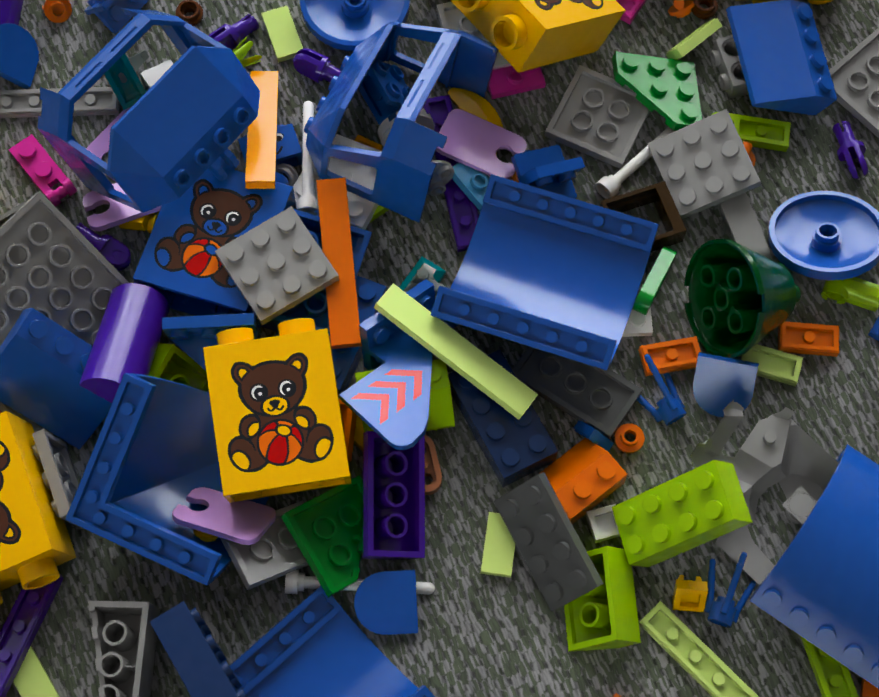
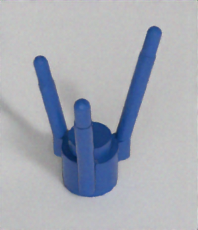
M646 354L644 358L664 398L656 403L659 407L657 410L641 395L637 401L653 415L657 423L663 420L666 426L687 414L684 409L685 406L679 398L670 373H664L666 386L650 355Z
M742 552L726 597L717 596L716 601H714L716 561L713 558L710 559L708 594L704 612L709 613L708 621L727 628H731L733 622L737 623L742 608L756 586V582L752 580L735 606L736 602L732 599L747 557L746 552Z

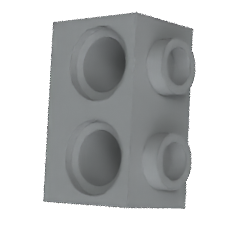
M733 35L716 39L713 50L710 51V61L712 66L717 67L719 70L718 79L721 90H726L729 99L748 95Z

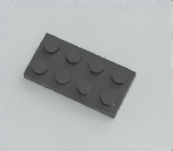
M530 346L512 369L516 378L540 397L578 421H583L592 426L609 440L643 391V389L611 369L606 371Z
M544 472L537 474L494 501L551 612L604 584Z

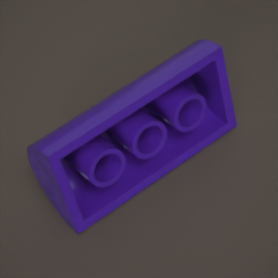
M138 283L121 284L112 290L81 377L80 386L112 403L124 373L149 375L163 332L162 317H168L170 311L167 299L160 292Z
M375 431L363 433V558L410 560L425 558V435L414 447L407 450H397L385 442Z

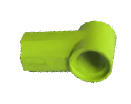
M857 277L844 280H825L821 293L824 300L830 298L836 300V304H845L847 302L874 312L877 311L879 307L878 284Z

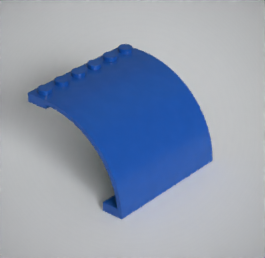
M491 174L483 199V206L463 262L451 287L439 286L431 316L607 371L614 359L628 323L659 224Z
M847 444L837 457L838 465L814 508L771 572L767 574L753 593L750 602L879 689V465Z
M321 585L229 665L242 685L240 688L243 689L248 697H435L425 685H422L420 688L416 687L373 644L343 610L333 596L327 597Z

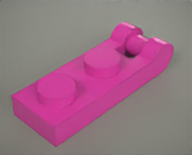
M32 134L8 149L37 188L55 207L68 194L72 196L78 192L71 180L66 177ZM58 182L61 184V186H59L55 190L51 189V187L57 184Z

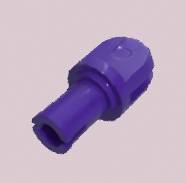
M247 14L233 25L224 24L208 36L227 48H231L233 51L242 39L259 29V24L254 16Z
M300 49L293 58L294 68L300 74L318 83L323 80L331 82L335 75L339 77L341 73L340 68L331 64L330 57L312 49Z
M841 121L844 132H842L839 123L835 124L832 128L840 146L837 150V156L840 161L846 162L851 177L859 179L852 159H857L863 175L866 176L869 172L863 156L866 148L862 141L855 139L849 121Z
M81 222L76 226L82 235L118 271L124 270L129 266L131 252L125 244L109 234L100 236Z

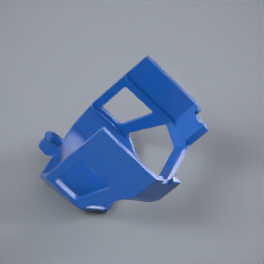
M121 8L125 15L134 18L58 93L40 87L42 112L41 116H38L37 128L87 188L144 213L179 199L207 169L220 181H224L228 177L224 169L215 161L221 156L225 163L233 169L240 164L228 147L258 117L260 90L231 48L222 45L178 16L156 10ZM153 25H160L182 56L111 127L107 164L82 147L72 136L74 103ZM104 174L114 179L126 194L114 190V186Z
M398 21L390 22L356 46L351 56H345L340 67L341 73L339 77L335 75L332 78L328 88L329 94L327 97H321L316 108L318 113L315 118L310 117L305 125L304 132L307 133L306 147L319 178L322 180L344 178L328 170L330 157L374 167L377 173L373 190L346 179L347 191L419 223L422 218L433 172L437 165L432 159L437 147L444 148L447 136L415 123L437 81L445 84L446 88L450 86L452 88L469 90L484 98L499 49L494 44L462 30L405 24ZM404 36L436 43L424 64L397 52L398 37ZM375 60H381L382 62H389L391 60L420 73L394 120L382 152L332 144L346 109Z

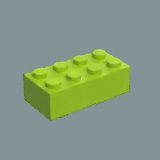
M712 460L612 507L628 564L631 566L651 567L753 523L734 465L719 460Z

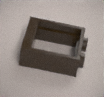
M665 181L600 202V207L621 213L654 202L666 233L655 237L651 252L662 249L664 246L668 247L683 242L687 230Z

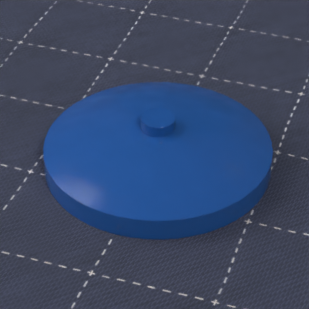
M300 0V6L307 28L318 40L339 50L354 51L356 46L386 24L394 21L405 23L409 15L410 0Z
M812 191L802 193L786 200L774 211L769 222L768 242L775 257L787 268L798 274L819 280L853 278L871 270L879 262V212L864 200L842 192Z

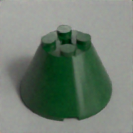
M714 239L701 245L693 254L685 275L684 286H689V303H684L685 311L694 336H697L698 342L707 352L727 358H736L748 352L789 318L796 302L801 298L800 288L795 285L792 275L784 264L777 263L730 239Z

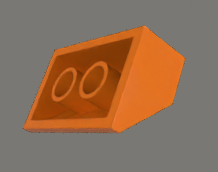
M587 438L581 440L540 472L546 474L572 524L621 487L628 475L607 450L594 444Z

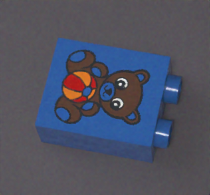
M219 156L215 162L224 169L228 176L224 181L217 179L207 169L179 199L162 205L134 273V283L143 284L157 290L167 299L171 309L191 315L249 313L250 306L219 261L215 250L286 210L288 207L292 206L293 209H296L293 186L289 185L288 179L282 174L276 172L275 189H246L245 173L228 166L224 159Z

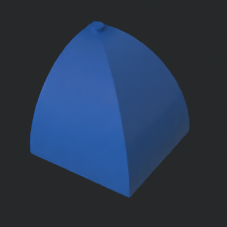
M124 373L65 518L66 521L206 586L212 583L232 560L220 537L212 542L202 541L194 535V529L175 523L172 519V512L179 504L187 506L194 511H203L208 508L203 504H194L186 501V496L195 488L205 487L223 492L209 392L158 377ZM269 497L251 499L249 501L266 505Z

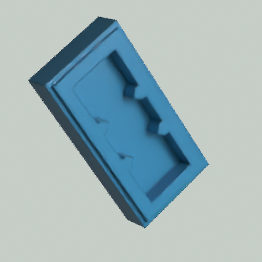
M457 163L452 166L454 168L452 179L481 212L490 177L464 164Z

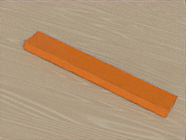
M346 177L316 180L322 250L339 275L338 281L326 287L331 348L361 347Z

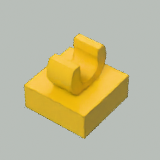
M679 575L675 583L672 610L704 612L708 594V582L702 581L700 576H696L694 581L684 580V575Z

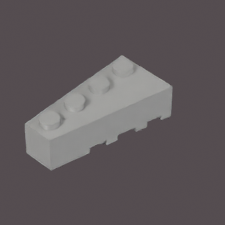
M88 600L93 624L91 627L92 639L95 641L96 650L95 666L100 684L98 688L99 697H150L157 634L149 621L158 617L160 610L150 602Z

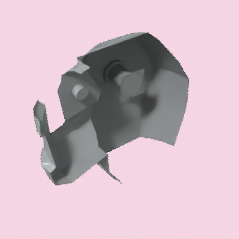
M731 401L723 409L724 417L710 438L703 443H697L690 456L694 468L712 460L732 463L752 521L756 518L759 497L767 488L779 482L787 499L782 504L786 508L785 515L790 522L799 524L801 528L826 488L838 462L791 419L795 411L787 407L780 412L770 415L768 418L759 420L735 457L723 456V447L744 416V408L737 402ZM748 525L720 536L716 540V543L736 563H738L742 552L747 553L743 570L759 585L775 566L754 543Z

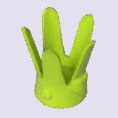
M247 36L233 50V53L244 68L261 62L260 59L262 58L260 55H255L244 59L253 46V41H248L241 46L246 41Z

